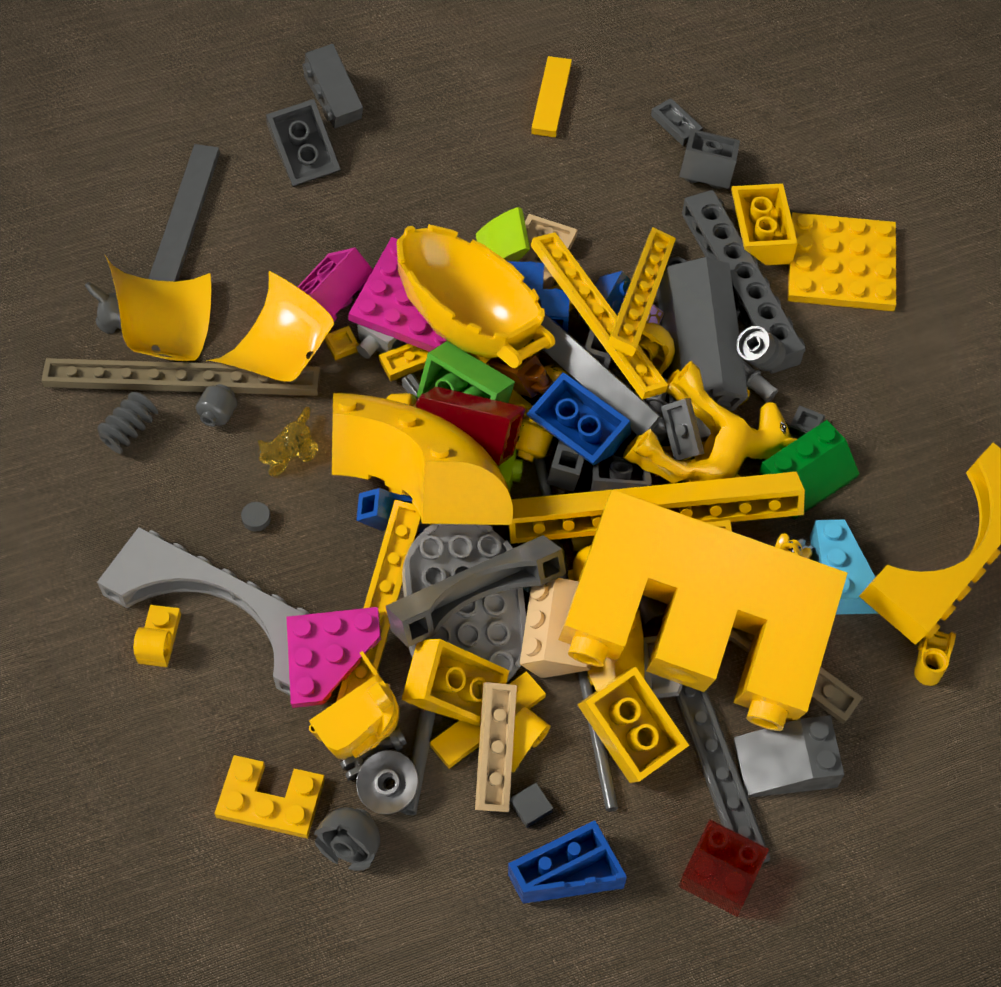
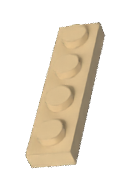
M483 683L475 810L509 812L517 685Z

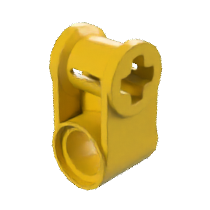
M937 631L931 639L928 640L923 637L919 641V652L914 675L920 683L927 686L939 683L949 665L956 633L950 632L947 634ZM927 664L934 666L936 670L929 668Z

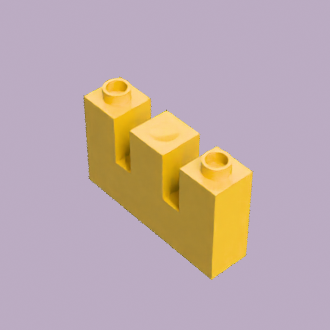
M611 490L558 640L571 644L568 655L581 663L602 667L606 657L617 661L625 648L642 595L666 603L667 608L646 672L705 692L716 680L732 627L754 635L733 703L749 708L746 717L749 722L765 729L782 731L785 722L798 720L808 711L848 573L627 494Z

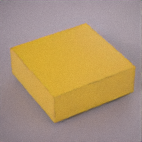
M349 326L327 334L325 342L335 361L358 352L357 346L359 344Z

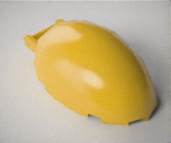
M428 224V228L415 229L414 226L406 227L404 234L397 240L398 273L408 299L437 335L463 351L485 358L500 357L512 368L520 366L523 360L544 348L549 349L555 345L553 334L541 325L545 317V310L538 303L539 296L535 289L531 290L523 282L525 277L511 263L484 244L473 239L469 243L457 237V231Z

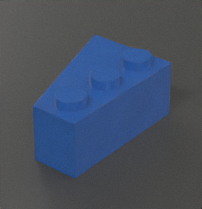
M595 820L508 863V876L523 904L624 889L627 879L626 874Z

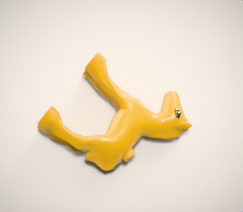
M690 361L681 371L677 369L668 378L666 392L673 396L676 401L691 398L695 416L710 430L711 434L704 444L705 454H702L701 460L689 463L675 460L663 451L656 434L651 429L642 435L636 436L630 442L623 453V458L630 463L638 464L643 470L657 474L673 484L680 481L695 482L741 477L737 473L746 457L768 459L797 439L791 437L787 424L776 403L768 402L761 407L758 430L751 428L743 418L719 405L704 390L700 368Z

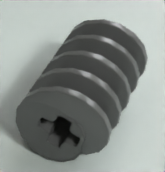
M131 392L128 395V400H123L120 407L113 410V415H108L105 423L98 425L97 429L100 439L111 450L122 454L123 450L119 444L122 443L129 447L131 443L127 436L129 435L136 439L138 434L135 428L144 431L146 427L142 420L152 423L153 418L149 413L157 415L159 414L158 410L144 395Z

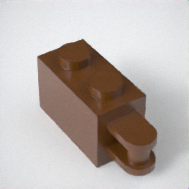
M534 354L523 360L522 364L516 368L510 367L500 357L491 358L486 362L490 367L515 381L514 391L529 398L546 392L554 383Z

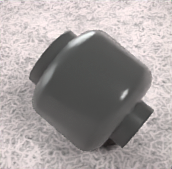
M222 384L207 387L196 404V411L200 416V420L205 425L211 427L227 424L238 405L235 393Z

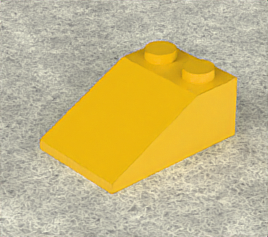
M442 639L423 640L416 644L401 700L427 711L481 726L483 683L506 684L510 670Z

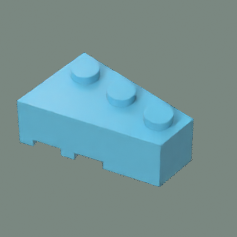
M845 519L815 520L810 534V543L814 547L812 553L813 561L848 573L836 615L879 614L859 597L875 578V575Z

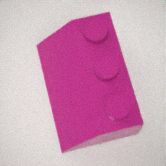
M355 247L329 253L299 284L298 288L316 300L335 321L337 318L336 313L353 301L352 296L357 291L363 289L373 269Z

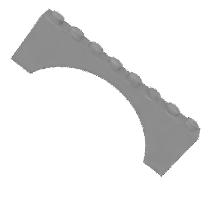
M138 527L97 581L103 596L126 608L147 598L172 592L210 594L237 605L256 620L269 638L274 652L273 678L276 689L290 696L286 617L310 613L298 607L295 609L287 605L286 601L278 595L272 594L270 596L262 592L261 588L253 582L247 581L245 583L237 579L236 575L228 569L223 568L220 570L214 567L203 556L195 557L189 554L178 543L172 545L164 541L163 537L152 530L147 532Z

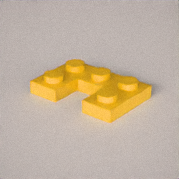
M234 755L217 804L216 818L308 839L325 782L324 775L294 769L285 798L257 792L265 768L263 761Z

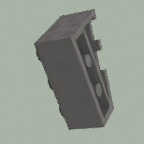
M334 44L305 53V63L302 64L304 77L319 101L326 120L330 121L335 129L362 119L363 106Z

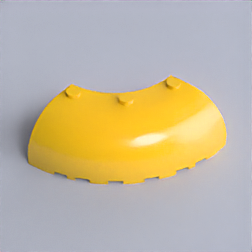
M333 393L332 475L351 476L367 480L374 476L385 481V486L401 494L408 493L412 497V504L420 514L422 524L512 525L513 505L507 483L498 465L488 452L466 432L437 415L405 403L366 395Z

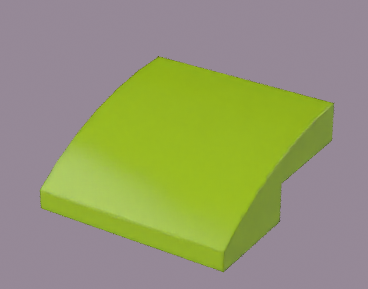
M522 208L511 209L488 222L476 233L477 242L484 244L507 261L518 262L530 250Z

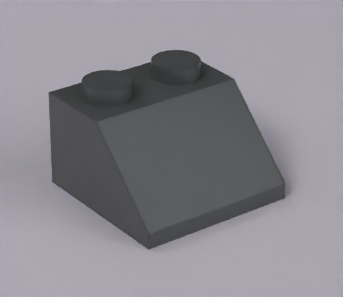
M691 129L679 177L692 183L703 182L713 188L721 189L724 187L729 189L737 161L740 140Z

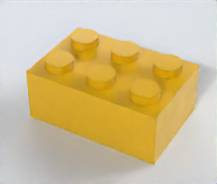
M636 666L624 671L577 704L629 783L640 782L689 746Z

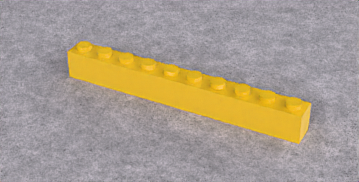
M797 472L613 489L703 522L723 520L737 522L804 515L805 489ZM611 490L511 499L513 520L512 525H508L510 543L529 542L542 535L549 540L595 536Z

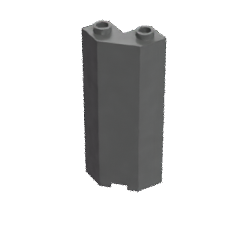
M704 257L669 266L665 270L657 290L659 309L664 312L661 326L670 333L675 346L673 361L666 369L667 379L677 369L681 371L692 361L700 368L703 387L706 393L725 409L734 411L748 398L743 358L738 354L736 347L739 329L729 263ZM669 394V402H675L676 399Z

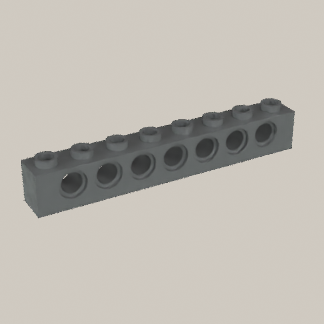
M713 190L685 198L682 216L705 257L729 263L735 308L737 311H740L739 318L744 327L760 326L780 339L785 346L786 353L782 364L770 371V373L800 365L805 352L804 341L795 333L792 320L783 312L781 302L772 293L767 277L761 274L756 258L744 250L742 237L739 236L736 230L734 220L728 217L723 201L720 198L718 199Z

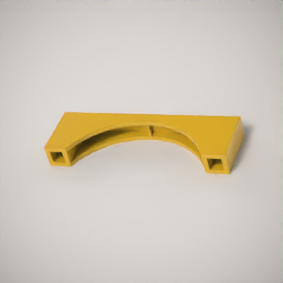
M994 442L966 472L975 491L979 507L978 535L969 556L954 566L936 571H909L886 565L859 595L861 599L915 645L923 637L928 640L933 637L941 627L937 624L939 619L941 618L945 621L956 609L952 603L955 600L960 602L972 589L968 586L970 581L975 584L987 571L983 567L984 564H992L1001 554V551L997 549L1001 545V448Z

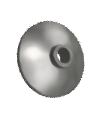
M391 750L375 753L363 763L358 772L356 781L358 796L368 809L376 813L394 814L400 812L412 802L417 793L418 773L413 762L402 753ZM389 779H394L395 786L387 790L386 782Z

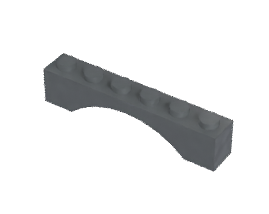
M590 329L585 349L608 368L611 356ZM560 440L557 444L546 484L574 492L584 458Z
M542 535L386 605L391 631L407 647H410L436 635L440 627L453 614L478 599L509 589L542 586L566 575L562 548Z

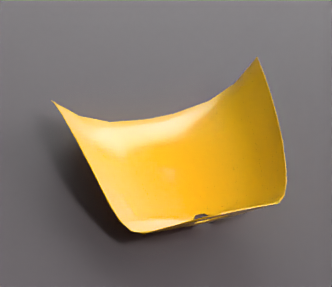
M108 260L119 305L122 334L127 347L134 352L168 360L195 361L202 352L208 332L211 309V273L191 280L177 282L157 281L124 273L113 266ZM153 345H156L160 351L152 350L151 348ZM158 354L168 355L171 357H165Z
M269 271V289L265 305L249 333L235 349L220 358L207 361L235 366L279 381H293L300 375L333 327L334 321L331 315L316 300L292 283ZM313 351V354L307 359V353Z

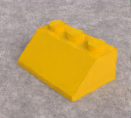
M784 185L732 186L731 191L744 250L765 265H782L793 262L798 243Z

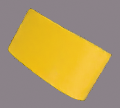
M527 707L522 708L515 716L511 771L513 773L530 748L537 747L551 728V725Z

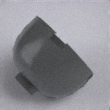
M345 807L332 811L321 821L314 834L317 835L315 845L325 857L338 864V858L352 864L348 869L354 871L369 868L380 845L378 826L370 814L360 808Z

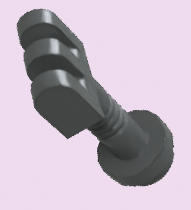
M397 727L378 746L357 758L354 756L343 760L340 765L343 770L355 766V768L345 774L348 781L357 778L361 766L370 756L381 751H387L394 746L398 752L403 749L402 746L407 744L400 728Z

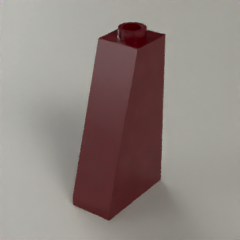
M434 387L427 393L421 394L416 402L417 408L447 420L470 435L488 452L498 466L514 455L525 408L441 387Z

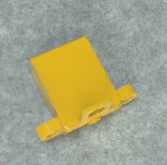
M363 651L360 652V655L374 676L309 720L311 723L309 731L319 741H323L335 757L342 760L352 756L357 758L378 746L382 740L395 731L399 720V706L395 695L388 683L385 684Z

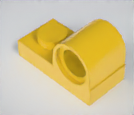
M150 605L145 626L137 629L134 638L133 649L138 664L168 667L181 617L180 608Z

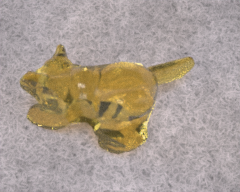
M305 407L297 420L287 424L274 440L270 442L258 440L260 447L259 461L263 464H270L268 470L270 476L280 475L285 471L290 460L295 457L300 458L304 462H309L317 454L318 444L313 441L310 427L306 425L310 417L309 407Z

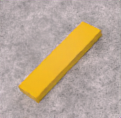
M548 56L531 134L556 137L572 59Z
M527 671L510 683L511 685H517L515 716L522 708L527 707L531 709L546 697V693ZM459 720L430 741V747L447 768L450 769L479 747L481 726Z

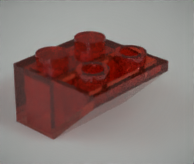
M709 820L678 887L738 917L769 849Z

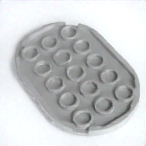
M432 524L414 540L405 556L402 570L404 597L513 548L507 540L504 541L500 535L492 530L493 527L489 525ZM523 587L497 592L466 605L453 614L440 627L436 635L425 640L442 639L510 670L508 682L521 667L520 657L526 623ZM416 644L409 647L412 658Z

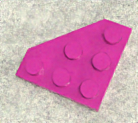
M378 607L286 617L292 708L324 705L332 696L331 693L342 680L345 681L361 663L362 657L360 652L363 651L366 655L371 648L373 649L380 642L381 632Z

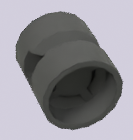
M760 326L746 328L737 339V352L741 358L762 371L776 369L785 358L786 350L782 341Z

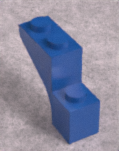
M508 261L525 277L523 282L531 290L535 289L539 296L538 303L545 310V313L568 333L570 300L561 289H543L544 264L532 261Z
M381 488L359 493L356 521L384 531L387 528L394 501L399 500L412 504V497L392 493ZM420 521L418 533L421 534L432 524H422Z

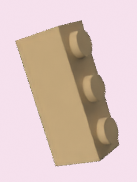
M557 578L542 586H531L520 665L540 678L591 669L590 665L581 663L568 655L571 644L558 640L579 581Z

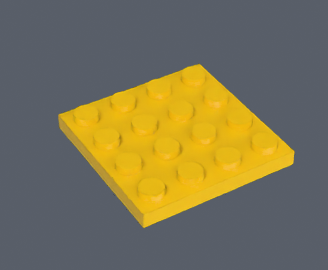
M792 212L791 218L798 244L793 262L789 264L788 301L883 311L895 310L896 222Z

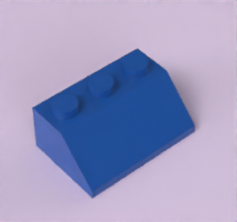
M564 372L527 413L530 419L592 465L614 455L631 435L629 419Z

